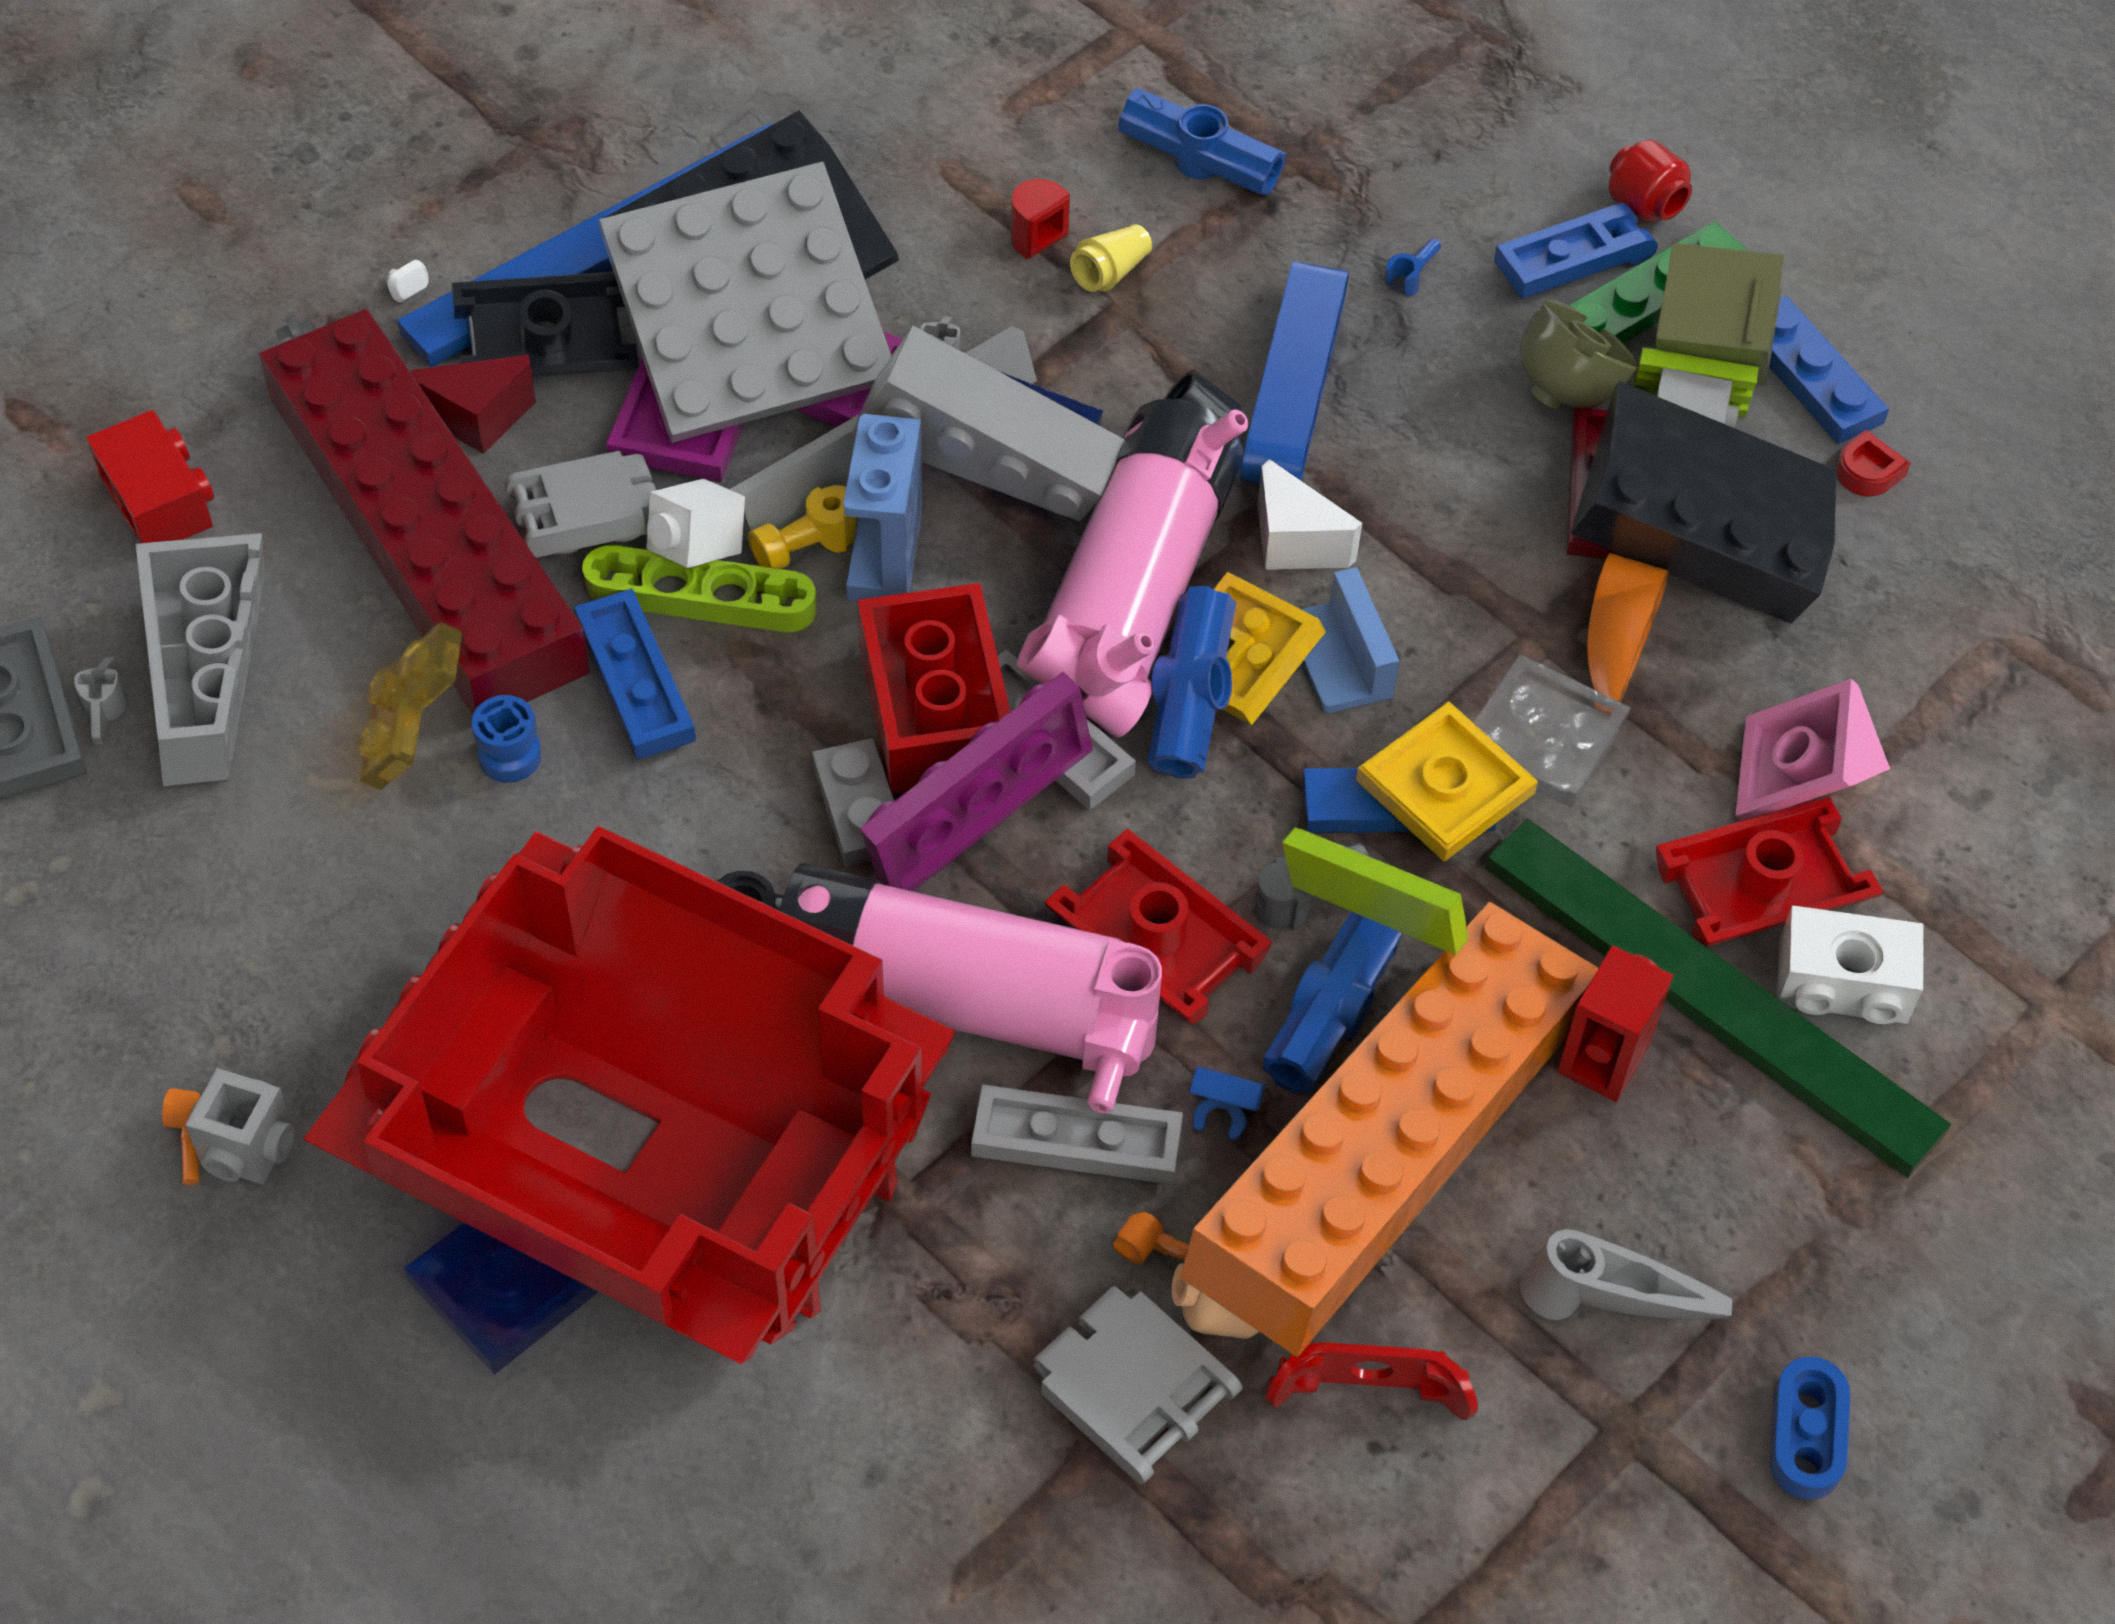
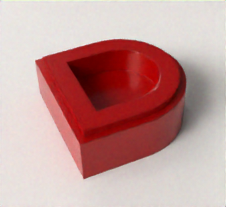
M1864 430L1842 449L1836 466V475L1839 482L1852 493L1861 496H1878L1887 492L1907 476L1911 462L1868 430Z

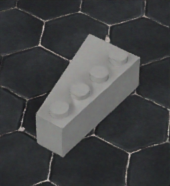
M915 326L910 328L875 379L850 433V436L856 438L859 417L863 414L921 419L922 463L1079 522L1103 496L1117 462L1116 459L1125 442V439Z
M263 534L135 544L163 786L228 780L265 586Z

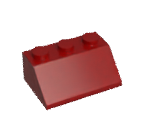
M980 583L857 600L859 647L886 778L892 794L909 791L919 783L921 776L928 768L937 762L948 761L969 744L973 735L981 727L990 722H998L1011 712Z

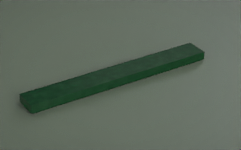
M1527 818L1488 856L1486 870L1605 957L1612 945L1630 954L1645 956L1656 963L1660 969L1673 974L1674 977L1665 1000L1906 1178L1913 1174L1946 1136L1951 1126L1950 1122Z

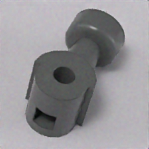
M1361 843L1347 846L1349 849L1370 857L1367 849ZM1278 857L1274 858V863L1264 867L1259 873L1254 910L1256 917L1264 925L1276 929L1291 926L1294 930L1302 926L1307 920L1311 902L1320 898L1292 887L1286 858Z

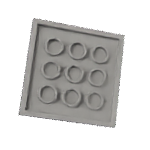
M824 162L599 219V230L671 443L869 389L891 357Z

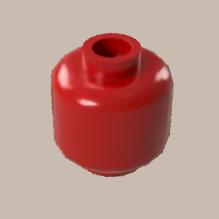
M1649 139L1640 141L1633 146H1626L1611 161L1609 167L1611 175L1608 185L1611 198L1618 204L1626 203L1640 221L1654 223L1661 220H1670L1684 209L1691 197V171L1688 164L1657 141Z

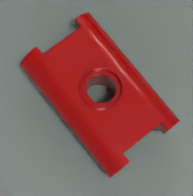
M1830 796L1656 846V861L1663 883L1677 881L1696 917L1691 936L1706 947L1784 925L1792 905L1833 911L1881 897L1884 893L1871 869L1852 875L1831 836L1836 835L1842 818Z
M1128 828L1108 845L1107 862L1112 866L1081 894L1077 895L1063 884L1044 901V905L1074 929L1121 939L1122 942L1149 949L1158 957L1162 966L1160 999L1191 1024L1197 1023L1207 1016L1209 1004L1207 997L1239 967L1251 975L1261 964L1272 944L1269 938ZM1161 919L1167 921V923L1156 924L1148 920Z

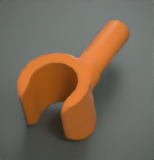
M171 1088L166 1092L164 1098L162 1122L165 1127L182 1129L180 1139L182 1141V1183L185 1185H196L200 1182L199 1158L185 1125L195 1103L201 1098V1095L192 1090Z
M1138 1212L1130 1216L1118 1232V1237L1113 1243L1114 1250L1120 1256L1135 1264H1142L1153 1249L1164 1255H1170L1185 1261L1189 1244L1164 1233L1162 1224L1153 1215L1146 1212Z

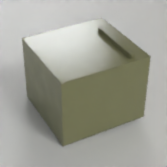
M1673 243L1656 337V349L1759 367L1756 385L1766 386L1782 289H1779L1784 255Z

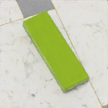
M1295 827L1282 842L1292 887L1454 955H1457L1469 940L1460 893L1303 829Z

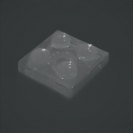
M1519 654L1474 724L1538 781L1537 792L1572 808L1625 726L1631 707Z

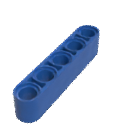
M1298 261L1292 262L1245 445L1240 481L1260 485L1262 465L1269 459L1302 481L1343 311L1349 279L1348 270Z

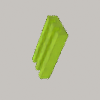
M1642 348L1633 387L1656 396L1663 368L1733 381L1728 405L1739 407L1737 417L1746 418L1753 390H1755L1759 367Z

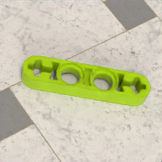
M605 545L595 548L587 554L583 561L582 573L585 591L593 601L633 589L643 612L779 632L803 630L813 623L817 615L816 588L810 578L796 571L715 560L687 568L650 550L618 545ZM610 571L620 572L615 573L612 576V580H602L603 578H607L609 576ZM642 574V586H635V584H639L638 575ZM666 576H677L687 582L682 589L673 593H664L654 587L659 579ZM730 584L740 586L746 591L744 596L735 601L725 602L713 595L719 587ZM757 591L765 592V594L761 593V604L757 603ZM787 597L798 598L793 600L791 606L780 605L786 602Z

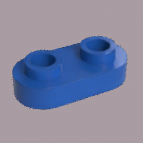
M1802 1357L1790 1362L1782 1371L1773 1394L1770 1469L1775 1481L1783 1490L1795 1497L1807 1500L1823 1498L1830 1494L1840 1482L1848 1461L1850 1386L1842 1371L1833 1363L1822 1358ZM1808 1394L1813 1396L1818 1401L1820 1407L1809 1408L1803 1405L1798 1395ZM1802 1458L1810 1461L1815 1466L1817 1472L1813 1474L1802 1472L1798 1469L1794 1460Z

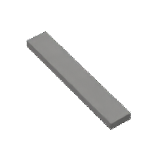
M1014 326L1005 329L965 353L1025 386H1029L1037 381L1024 331ZM859 415L729 489L745 496L743 536L746 541H748L747 535L749 531L766 523H770L780 530L806 515V498L816 487L819 486L820 489L832 485L847 487L855 444V437L850 436V433Z

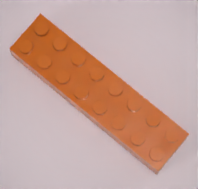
M1490 901L1467 926L1469 940L1458 954L1454 955L1444 951L1193 1229L1180 1278L1296 1357L1302 1353L1566 1040L1577 1004L1599 969Z

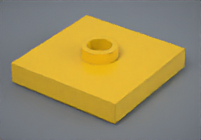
M1449 701L1359 766L1356 775V781L1444 862L1534 795L1538 781Z

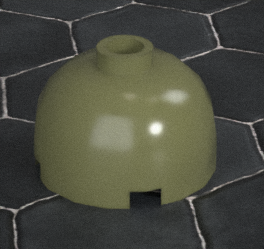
M1546 299L1540 309L1531 317L1521 339L1520 356L1523 369L1534 382L1530 392L1539 401L1556 410L1559 409L1562 403L1572 408L1588 409L1595 408L1611 400L1617 383L1621 381L1627 384L1632 378V374L1639 364L1638 360L1619 339L1604 327L1598 333L1585 324L1584 321L1588 317L1585 314L1560 301Z

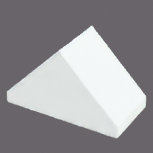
M1270 459L1262 465L1257 505L1265 570L1349 568L1355 563L1362 522Z

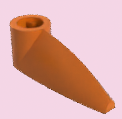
M1609 553L1596 587L1589 621L1587 653L1590 676L1599 706L1606 714L1615 717L1660 607L1669 570Z

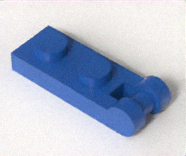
M1619 203L1497 245L1494 263L1521 299L1626 262H1630L1631 265H1639L1656 253L1658 243L1647 229H1639L1637 227L1638 218L1626 203Z

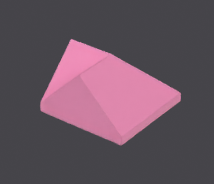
M1849 679L1746 716L1735 814L1740 821L1776 812L1850 787L1890 769L1861 690L1855 681Z

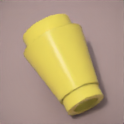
M1133 224L1129 227L1080 241L1076 251L1072 253L1070 258V268L1075 280L1082 288L1090 292L1111 290L1151 252L1152 241L1150 235L1142 226Z

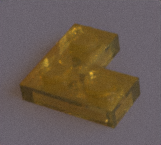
M440 622L421 640L414 639L411 641L403 655L388 669L381 668L375 674L367 692V701L372 704L369 723L365 727L358 745V751L363 755L360 782L382 790L414 763L422 711L455 683L462 638L461 631Z

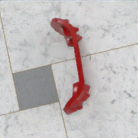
M1331 1342L1309 1343L1298 1357L1292 1354L1288 1360L1285 1357L1280 1358L1276 1376H1271L1268 1380L1265 1397L1267 1403L1273 1407H1278L1292 1393L1317 1392L1319 1382L1413 1388L1419 1390L1420 1400L1444 1403L1461 1420L1467 1421L1478 1412V1402L1475 1391L1470 1383L1469 1372L1466 1369L1462 1370L1444 1351L1437 1352L1419 1348ZM1375 1361L1385 1363L1389 1367L1379 1370H1367L1356 1367L1355 1364Z

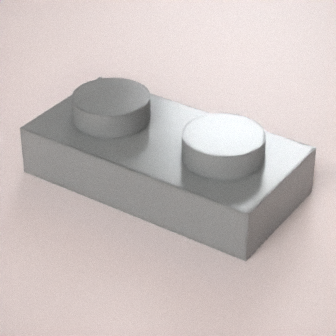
M870 738L813 751V768L845 867L871 861L860 828L868 822L871 814L880 805L893 800L874 739Z

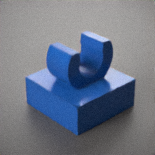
M1197 1066L1190 1093L1207 1097V1099L1203 1100L1194 1111V1129L1205 1130L1210 1112L1215 1108H1223L1232 1117L1228 1138L1238 1140L1246 1128V1115L1243 1108L1254 1111L1260 1110L1267 1084Z

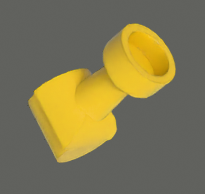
M832 485L820 489L818 486L806 498V515L780 530L776 526L766 523L749 531L747 535L749 546L758 565L783 569L790 564V552L818 542L833 552H846L847 546L855 540L858 517H850L844 514L846 487Z

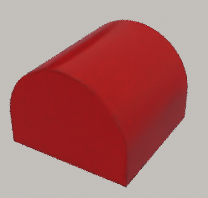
M1047 179L1027 180L1014 189L1011 201V243L1015 250L1024 258H1032L1069 234L1070 193L1058 183Z

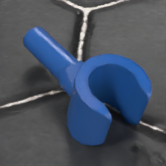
M1435 238L1430 239L1415 256L1407 253H1399L1392 256L1386 265V284L1390 285L1399 276H1406L1404 294H1416L1419 289L1420 271L1441 249L1439 240Z

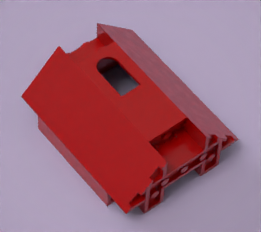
M599 825L583 846L576 845L573 848L541 832L535 831L519 854L514 853L499 874L494 872L486 878L478 892L476 901L467 910L462 923H455L449 927L441 939L438 951L431 957L424 973L413 976L407 982L401 992L398 1003L391 1010L384 1026L373 1029L366 1036L358 1056L353 1060L347 1071L345 1084L302 1140L742 1365L754 1356L761 1340L772 1345L793 1331L796 1324L794 1318L798 1313L811 1319L821 1312L819 1279L872 1196L875 1195L890 1203L899 1181L896 1178L895 1160L907 1142L911 1143L915 1139L932 1094L923 1089L943 1056L947 1055L956 1030L885 997L882 959ZM555 1079L571 1080L659 1123V1125L625 1173L533 1126L525 1115L526 1101L532 1091L547 1081Z

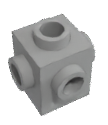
M216 1068L201 1098L195 1103L185 1125L202 1167L213 1176L230 1182L243 1178L264 1185L274 1164H280L287 1158L295 1137V1127L291 1122L280 1087Z

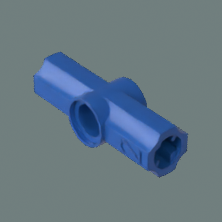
M1136 87L1127 98L1125 107L1119 117L1118 131L1175 156L1176 166L1180 172L1191 178L1208 179L1218 175L1260 195L1268 196L1277 185L1278 178L1285 165V152L1229 128L1228 118L1223 111L1215 106L1197 104L1186 109Z
M1208 586L1189 587L1188 592L1180 596L1169 655H1162L1157 659L1152 674V690L1155 702L1158 705V711L1147 763L1155 772L1165 773L1179 779L1196 778L1198 773L1204 772L1215 712L1227 706L1232 692V672L1226 655L1236 602L1229 593L1219 592Z
M1354 912L1349 914L1321 963L1314 960L1305 971L1292 999L1290 1015L1279 1029L1264 1057L1262 1069L1274 1079L1277 1086L1296 1095L1299 1092L1314 1093L1343 1041H1352L1360 1030L1373 1002L1375 986L1397 952L1401 939L1400 932Z

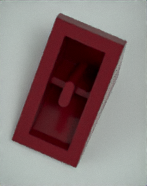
M529 355L410 370L454 438L483 454L536 403Z

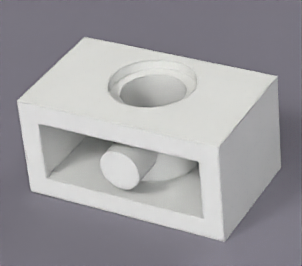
M1792 905L1779 938L1777 998L1790 1008H1797L1811 1015L1833 1013L1861 1017L1876 1024H1890L1894 1022L1908 1024L1923 991V923ZM1843 967L1849 968L1855 971L1856 973L1849 972L1845 970Z

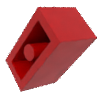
M154 409L86 437L98 475L139 544L184 540L213 527L207 507V502L215 499L211 485L200 466L194 469L189 468L186 461L190 460V455L182 436L176 427L166 430Z
M1612 945L1577 1004L1557 1073L1617 1103L1652 1042L1674 975L1660 969L1656 963L1645 956L1630 954Z

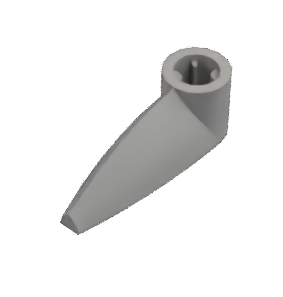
M1565 1229L1556 1231L1549 1237L1520 1281V1291L1525 1303L1535 1313L1546 1319L1561 1320L1568 1318L1576 1311L1580 1304L1606 1311L1656 1318L1700 1320L1728 1319L1732 1316V1299L1712 1287L1646 1256L1576 1230Z

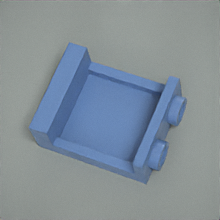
M863 414L859 417L844 498V514L850 517H859L846 584L847 601L909 593L922 519L921 419Z

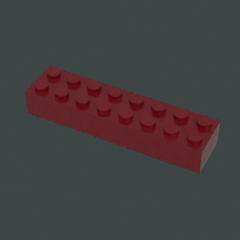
M368 309L354 313L259 353L272 403L472 715L480 704L492 697L512 695L529 702L590 674L583 627Z

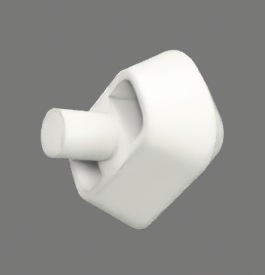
M419 260L411 261L399 269L390 270L389 275L386 277V284L390 294L399 303H403L422 292L429 283L426 267Z

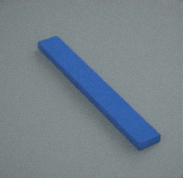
M770 122L472 281L612 271L613 269L599 230V219L610 215L768 128L773 123ZM452 291L397 320L400 335L430 367H434L470 347L467 318H454Z

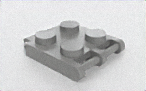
M620 451L510 474L505 480L508 495L516 499L517 506L514 509L516 522L519 526L525 528L527 534L524 537V541L535 557L552 554H571L584 547L612 541H631L640 535L647 534L650 492L656 491L654 483H651L652 477L644 456L632 454L622 457ZM542 525L543 529H538L537 526Z
M1112 1286L1078 1318L1081 1321L1078 1326L1089 1337L1088 1340L1083 1338L1072 1327H1068L1034 1358L1036 1363L1033 1365L1037 1372L1045 1378L1042 1381L1041 1394L1139 1484H1144L1154 1474L1151 1466L1178 1440L1181 1439L1188 1442L1199 1431L1196 1423L1224 1397L1232 1400L1242 1390L1240 1381L1229 1369L1143 1292L1140 1291L1130 1299L1115 1286ZM1212 1386L1213 1388L1200 1400L1201 1395ZM1168 1427L1169 1430L1152 1445V1441Z

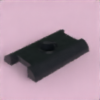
M614 272L452 283L454 318H467L471 355L460 356V363L529 355L532 377L638 370L636 344H622L617 308L625 307ZM548 321L554 323L555 326L543 328L535 325V323Z

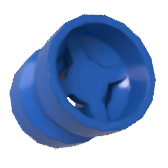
M498 695L480 704L472 715L471 727L477 743V756L482 771L491 779L503 783L517 782L529 777L537 770L541 762V746L536 734L537 724L531 706L522 698L512 695Z

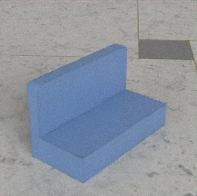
M1358 568L1334 572L1330 602L1301 609L1319 618L1326 631L1302 662L1311 687L1324 713L1337 712L1393 698L1400 662Z

